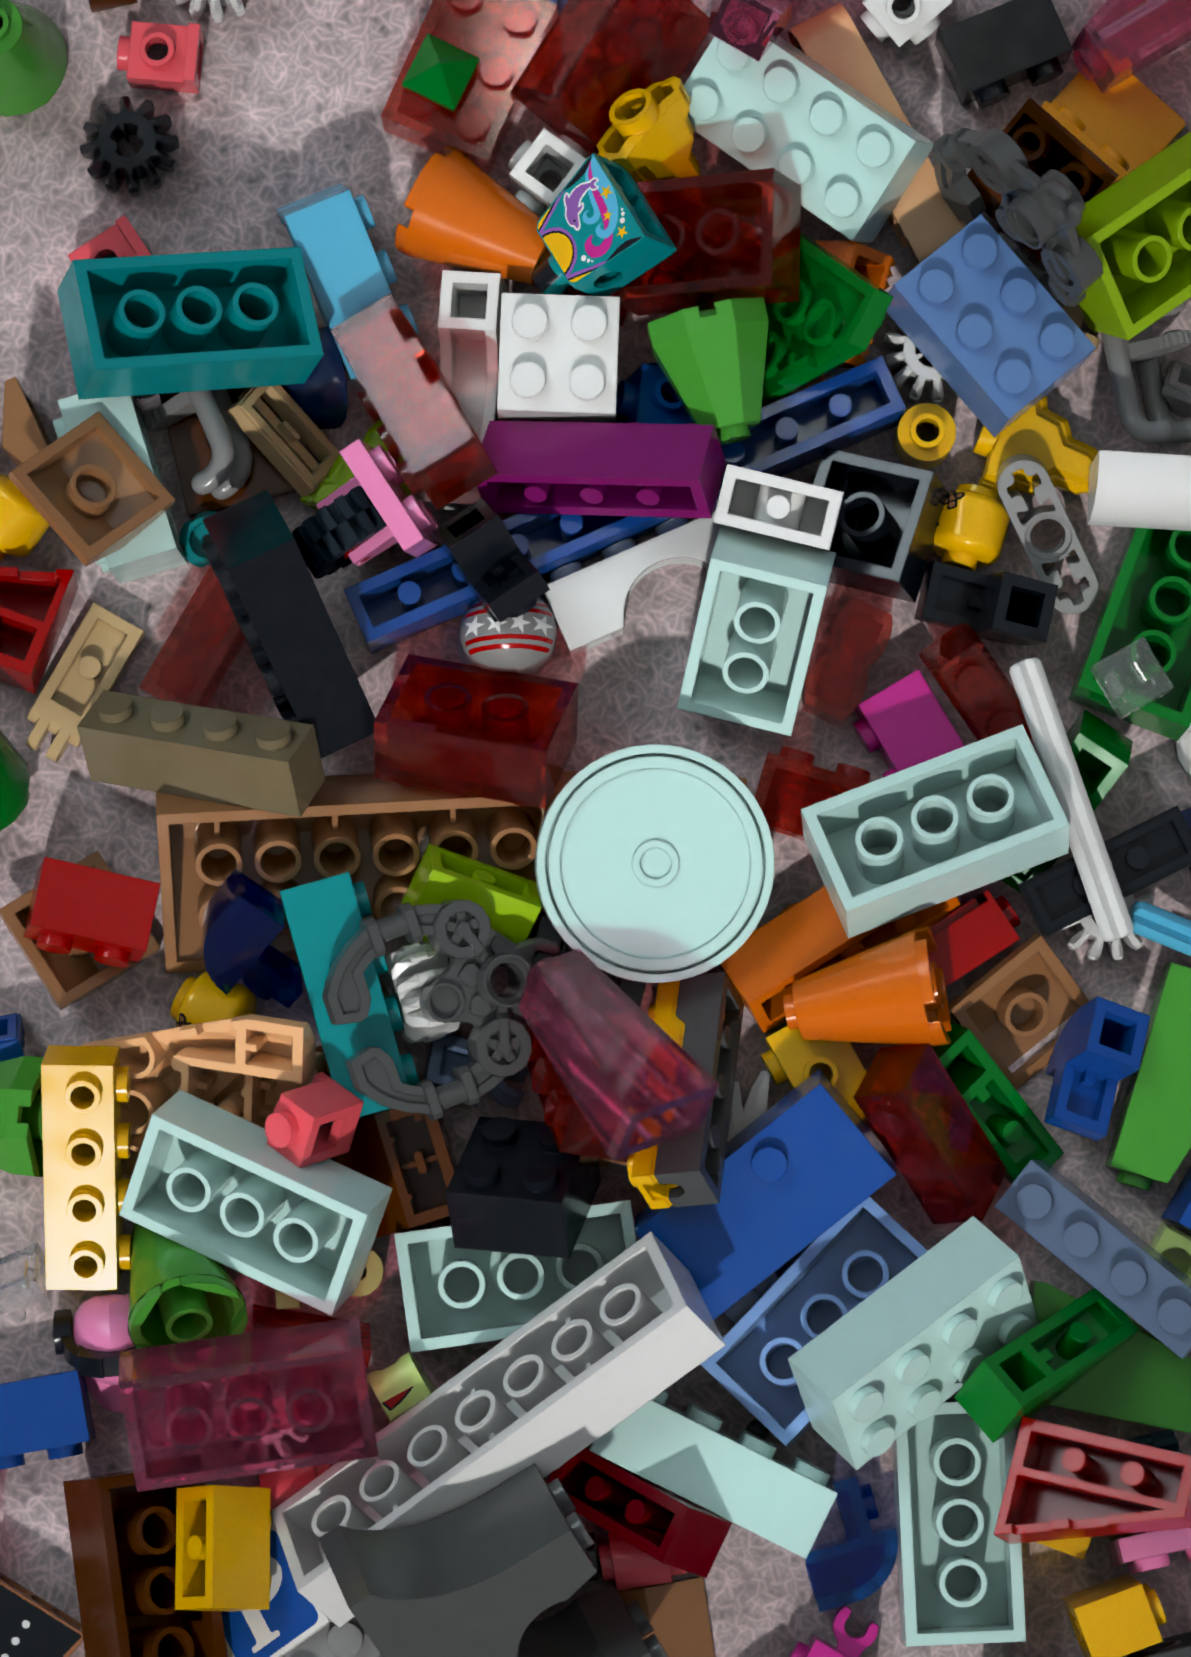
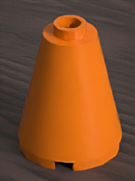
M444 146L445 156L436 152L430 157L408 194L404 206L413 210L408 227L398 223L395 232L396 249L409 257L473 272L500 273L504 279L536 285L532 279V273L551 256V253L537 232V221L540 217L460 151L450 146Z
M928 926L916 928L793 981L792 994L783 996L784 1012L789 1029H799L803 1040L922 1046L950 1044L951 1039L947 1032L951 1031V1017L943 969L938 968L936 962L929 961L928 952L938 951L931 929Z

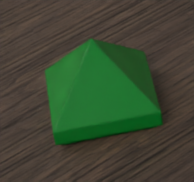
M427 33L401 85L454 112L480 62V58Z

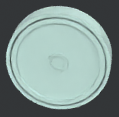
M648 744L632 746L607 754L588 764L562 787L549 806L539 830L535 850V877L540 901L550 923L561 939L577 955L598 969L620 978L645 983H665L691 978L716 967L733 955L746 942L757 927L767 907L773 886L775 857L773 841L764 813L755 797L734 773L719 762L699 752L672 745Z

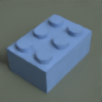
M981 214L897 281L888 292L893 296V299L886 312L994 438L1080 368L1096 349Z

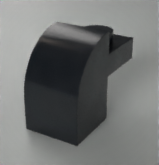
M480 499L433 530L456 569L494 622L499 621L501 623L508 617L514 618L525 614L536 605L538 597L550 590L540 572L521 553L499 515L483 499Z
M931 561L928 562L923 577L915 619L962 631V635L1013 645L1042 644L1047 642L1058 585L1006 571L987 575L942 562Z

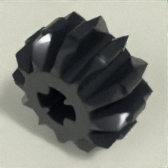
M123 96L119 101V113L113 115L110 107L106 104H101L98 107V111L104 121L103 124L93 121L85 122L83 129L94 140L80 145V152L83 158L94 160L87 168L93 180L107 176L105 187L108 192L115 194L125 179L130 195L138 197L141 192L139 179L146 177L150 186L156 190L162 186L161 180L155 171L156 167L166 172H173L177 166L175 160L166 153L179 149L180 142L176 135L166 134L172 126V121L168 114H161L153 118L155 107L152 101L144 100L137 111L133 112L130 98ZM129 136H137L142 149L137 154L130 149V156H123L118 146L119 141L125 138L127 143H129Z

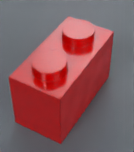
M44 857L37 871L23 937L37 940L36 947L52 953L69 954L71 953V948L95 953V961L109 966L127 967L129 966V961L139 963L147 951L161 883Z

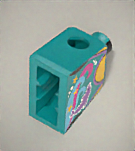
M593 153L586 159L537 221V232L551 253V256L532 273V279L544 294L561 295L572 286L574 289L592 296H611L671 256L677 248L629 171L622 165Z

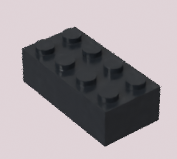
M266 489L202 519L211 541L201 546L215 576L219 580L225 598L246 638V643L267 683V688L283 720L314 725L321 758L380 731V727L297 543L268 490Z

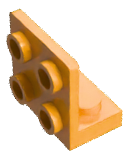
M1099 50L1051 103L1046 100L1041 105L1045 111L1119 175L1115 182L1167 148L1185 127V120L1105 50Z

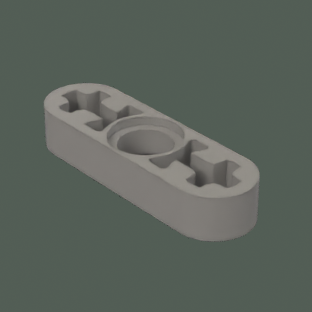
M1017 454L1007 458L997 471L996 487L1038 579L1058 585V589L1063 586V582L1054 562L1060 561L1065 557L1075 579L1086 577L1087 580L1080 584L1082 595L1078 598L1071 599L1067 592L1057 594L1054 608L1065 614H1078L1086 611L1097 599L1099 592L1098 580L1044 464L1036 457L1028 454ZM1020 469H1023L1027 476L1035 474L1039 476L1038 479L1032 482V489L1039 505H1042L1048 498L1053 502L1052 505H1044L1032 509L1022 519L1019 518L1017 513L1029 511L1027 503L1019 489L1010 492L1007 487L1014 483L1013 473ZM1052 519L1063 526L1064 536L1056 547L1041 549L1032 543L1030 538L1032 528L1041 520ZM1072 550H1075L1077 553L1076 556L1066 557ZM1044 563H1053L1046 570H1044L1042 567V564Z

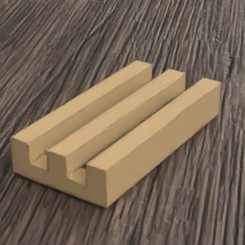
M281 385L249 387L239 395V400L232 404L226 410V413L301 497L313 493L320 483L323 482L324 478L328 476L329 470L340 454L339 450ZM260 396L264 398V400L272 407V409L281 417V419L284 422H281L277 418V416L269 409V407L260 399ZM299 439L306 445V447H307V448L314 454V456L321 462L320 464H319V463L311 456V454L302 446V444L298 441Z

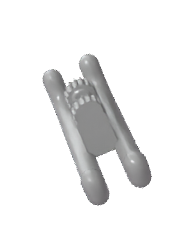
M1185 302L1177 306L1175 309L1164 315L1159 320L1167 316L1175 315L1179 311L1186 309ZM1150 325L1129 341L1101 333L1117 413L1124 430L1133 439L1147 445L1161 444L1166 441L1174 444L1190 443L1191 419L1176 420L1171 415L1168 402L1161 393L1164 383L1158 357L1191 346V331L1176 329L1154 337L1152 326ZM1131 362H1136L1143 401L1149 421L1143 416L1140 409Z
M227 389L180 392L164 404L147 413L143 418L149 432L160 431L196 413L210 444L212 454L207 467L193 476L191 481L192 489L199 495L211 493L218 500L227 499L245 485L251 474L254 458L249 438L226 413V410L233 404ZM156 394L137 395L135 398L139 400L142 398L146 399Z

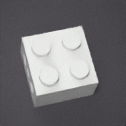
M526 293L501 294L497 396L499 421L616 423L620 297Z

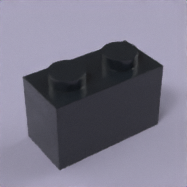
M1052 0L1009 1L939 30L935 46L961 106L976 101L979 108H985L1004 100L1011 94L1008 87L1027 79L1030 80L1032 86H1038L1057 78L1064 72L1061 65L1068 63L1073 51Z

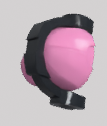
M129 1293L126 1295L111 1294L101 1297L97 1295L83 1302L75 1313L73 1323L71 1309L55 1310L52 1338L56 1355L63 1354L70 1365L80 1370V1375L84 1376L91 1395L104 1408L112 1412L126 1413L144 1405L156 1388L159 1366L143 1360L128 1334Z

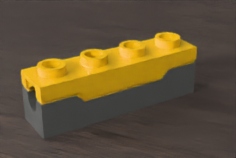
M726 972L699 974L679 981L658 983L656 1002L650 1004L648 1009V1024L651 1038L649 1052H644L641 1059L644 1088L642 1101H638L634 1109L637 1138L635 1151H631L628 1155L627 1172L630 1183L633 1187H638L651 1210L670 1208V1206L675 1208L720 1203L744 1004Z

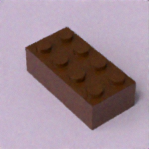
M202 1461L164 1464L63 1481L85 1657H227L221 1611L175 1610L177 1488L205 1486Z

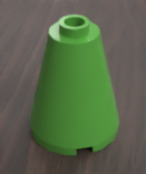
M0 0V115L6 117L29 114L47 104L60 87L68 66L66 44L59 28L46 14L29 5L12 0Z
M134 1223L128 1334L136 1346L137 1353L143 1360L159 1367L179 1369L197 1366L195 1358L213 1351L216 1358L227 1353L242 1338L248 1323V1315L244 1296L223 1264Z

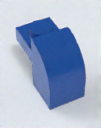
M1099 996L1075 1011L1058 1037L1048 1063L1046 1074L1054 1078L1045 1114V1123L1093 1141H1098L1107 1136L1118 1082L1137 1072L1140 1068L1150 1021L1149 1015Z

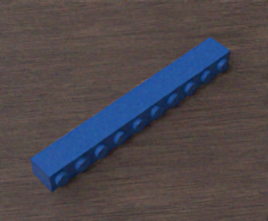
M880 356L761 408L760 425L749 428L751 437L740 442L721 445L726 464L781 477L820 460L825 447L841 451L898 426L900 419L906 411V407L883 356ZM721 483V486H720V490H719L717 499H719V495H720L722 483ZM518 513L502 520L521 553L540 572L543 579H546L551 572L577 561L583 563L601 555L604 549L629 538L636 540L652 533L657 526L675 517ZM443 546L344 589L371 654L465 614L471 603L477 599Z

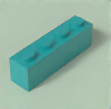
M346 872L279 891L330 1077L364 1102L360 1117L390 1109L369 1100L354 1089L345 1064L348 1058L362 1048L376 1046L394 1060L401 1083L416 1085L419 1082L411 1052L400 1055L394 1032L404 1029L396 997L393 995L384 998L378 975L388 972L384 955L374 958L363 973L371 995L369 1014L363 1021L342 1025L331 1024L322 999L325 980L332 963L343 946L360 929L359 921L363 917L372 915L364 882L360 881L352 884L350 874Z

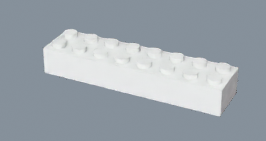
M649 1232L437 1388L425 1399L414 1405L273 1509L271 1515L297 1591L340 1628L355 1616L348 1608L319 1542V1537L339 1525L359 1530H387L432 1520L470 1503L534 1463L545 1478L723 1348L725 1343L689 1270L652 1232Z

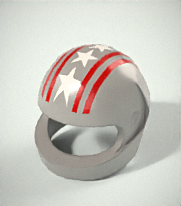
M538 597L536 605L525 614L514 618L508 617L501 623L499 621L494 622L476 599L464 614L458 630L457 648L462 664L473 676L492 683L519 682L537 674L550 660L556 647L557 628L555 617L548 603L541 597Z

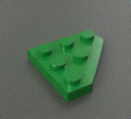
M790 228L784 236L753 297H764L769 319L762 407L865 351L875 332L882 325L886 311L893 299V296L815 241Z

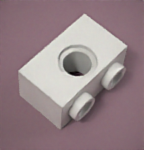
M727 464L713 522L830 551L844 492Z

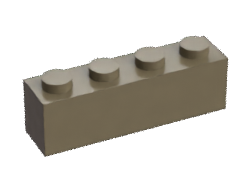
M103 690L77 726L91 781L297 817L302 816L325 781L315 728L312 724Z

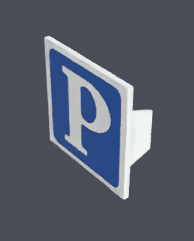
M273 1520L270 1528V1572L272 1581L269 1610L221 1611L227 1657H283L287 1652L332 1622L297 1591Z

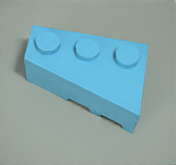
M338 183L277 208L282 224L285 223L294 247H301L308 282L317 301L323 321L326 326H329L347 376L352 380L415 354L416 352L410 339L419 336V331L407 303L399 306L395 303L389 285L398 280L385 249L375 252L367 234V230L376 226L363 194L353 198L350 189Z

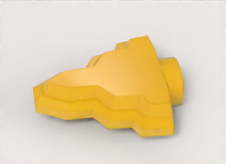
M672 76L664 81L652 83L646 89H632L622 94L610 107L609 119L612 125L596 146L599 150L598 155L616 162L627 169L639 188L653 186L660 197L690 208L702 196L703 190L700 164L691 151L694 141V127L688 116L691 99L681 79Z
M1047 396L1038 401L995 438L983 425L973 449L974 453L986 457L982 477L978 485L989 488L997 493L996 474L1000 465L1013 455L1028 454L1036 457L1044 464L1055 488L1075 495L1088 494L1089 467L1098 453L1094 447L1073 438L1068 420L1048 409ZM1023 469L1015 471L1013 473L1014 483L1007 487L1008 491L1019 489L1021 493L1035 496L1032 482L1038 479L1039 476L1037 474L1027 476Z

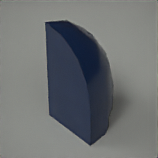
M329 326L318 328L324 355L304 384L281 386L319 429H335L342 427L346 420L348 406L347 384L337 345Z

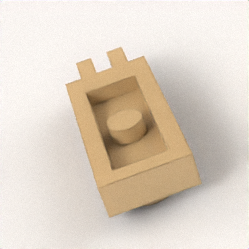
M93 602L28 714L27 720L36 725L26 741V746L37 751L49 732L56 735L46 753V757L56 763L62 757L69 743L79 748L82 744L77 729L78 724L103 690L113 692L146 633Z

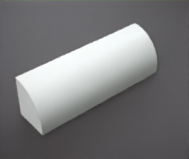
M1099 450L1089 467L1087 525L1191 531V456Z

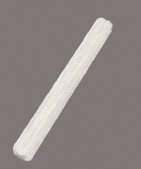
M1038 657L1019 661L1010 667L1009 673L1042 767L1070 824L1069 846L1101 938L1105 942H1111L1129 936L1133 933L1134 926L1042 662Z

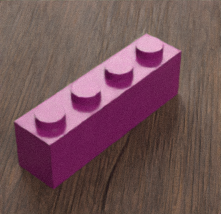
M527 420L489 421L473 470V477L481 498L496 513L712 518L727 464L714 425L694 423L648 424L638 422L594 423L582 421L541 422Z

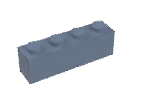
M1030 1160L995 1207L1181 1359L1190 1357L1191 1278L1045 1160Z

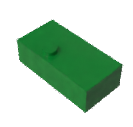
M1131 528L1068 700L1176 741L1187 731L1191 723V531Z

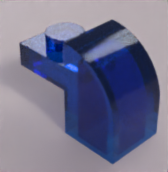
M237 869L231 873L212 896L203 915V955L206 970L211 980L225 994H228L242 978L247 988L259 998L267 1001L273 998L289 1009L302 994L303 986L300 965L270 945L285 927L282 901Z
M853 1473L831 1479L832 1487L838 1493L836 1501L846 1537L813 1546L807 1558H804L816 1605L820 1612L863 1600L876 1592L891 1574L897 1557L898 1539L896 1528L891 1524L871 1530L869 1520L879 1518L873 1492L869 1483L859 1486L857 1477Z

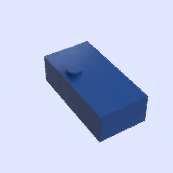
M818 1069L727 1142L720 1203L675 1208L670 1206V1208L653 1210L647 1206L636 1215L634 1232L640 1239L649 1232H652L689 1270L713 1320H715L897 1175L895 1159L822 1071Z

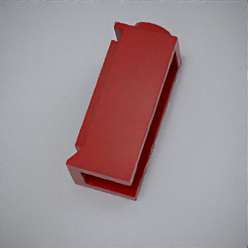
M986 890L979 895L983 904L979 905L974 898L929 927L938 951L928 952L929 961L936 962L937 967L943 969L946 987L1020 940L1014 928L1019 926L1021 922L1003 895L994 899L990 891Z

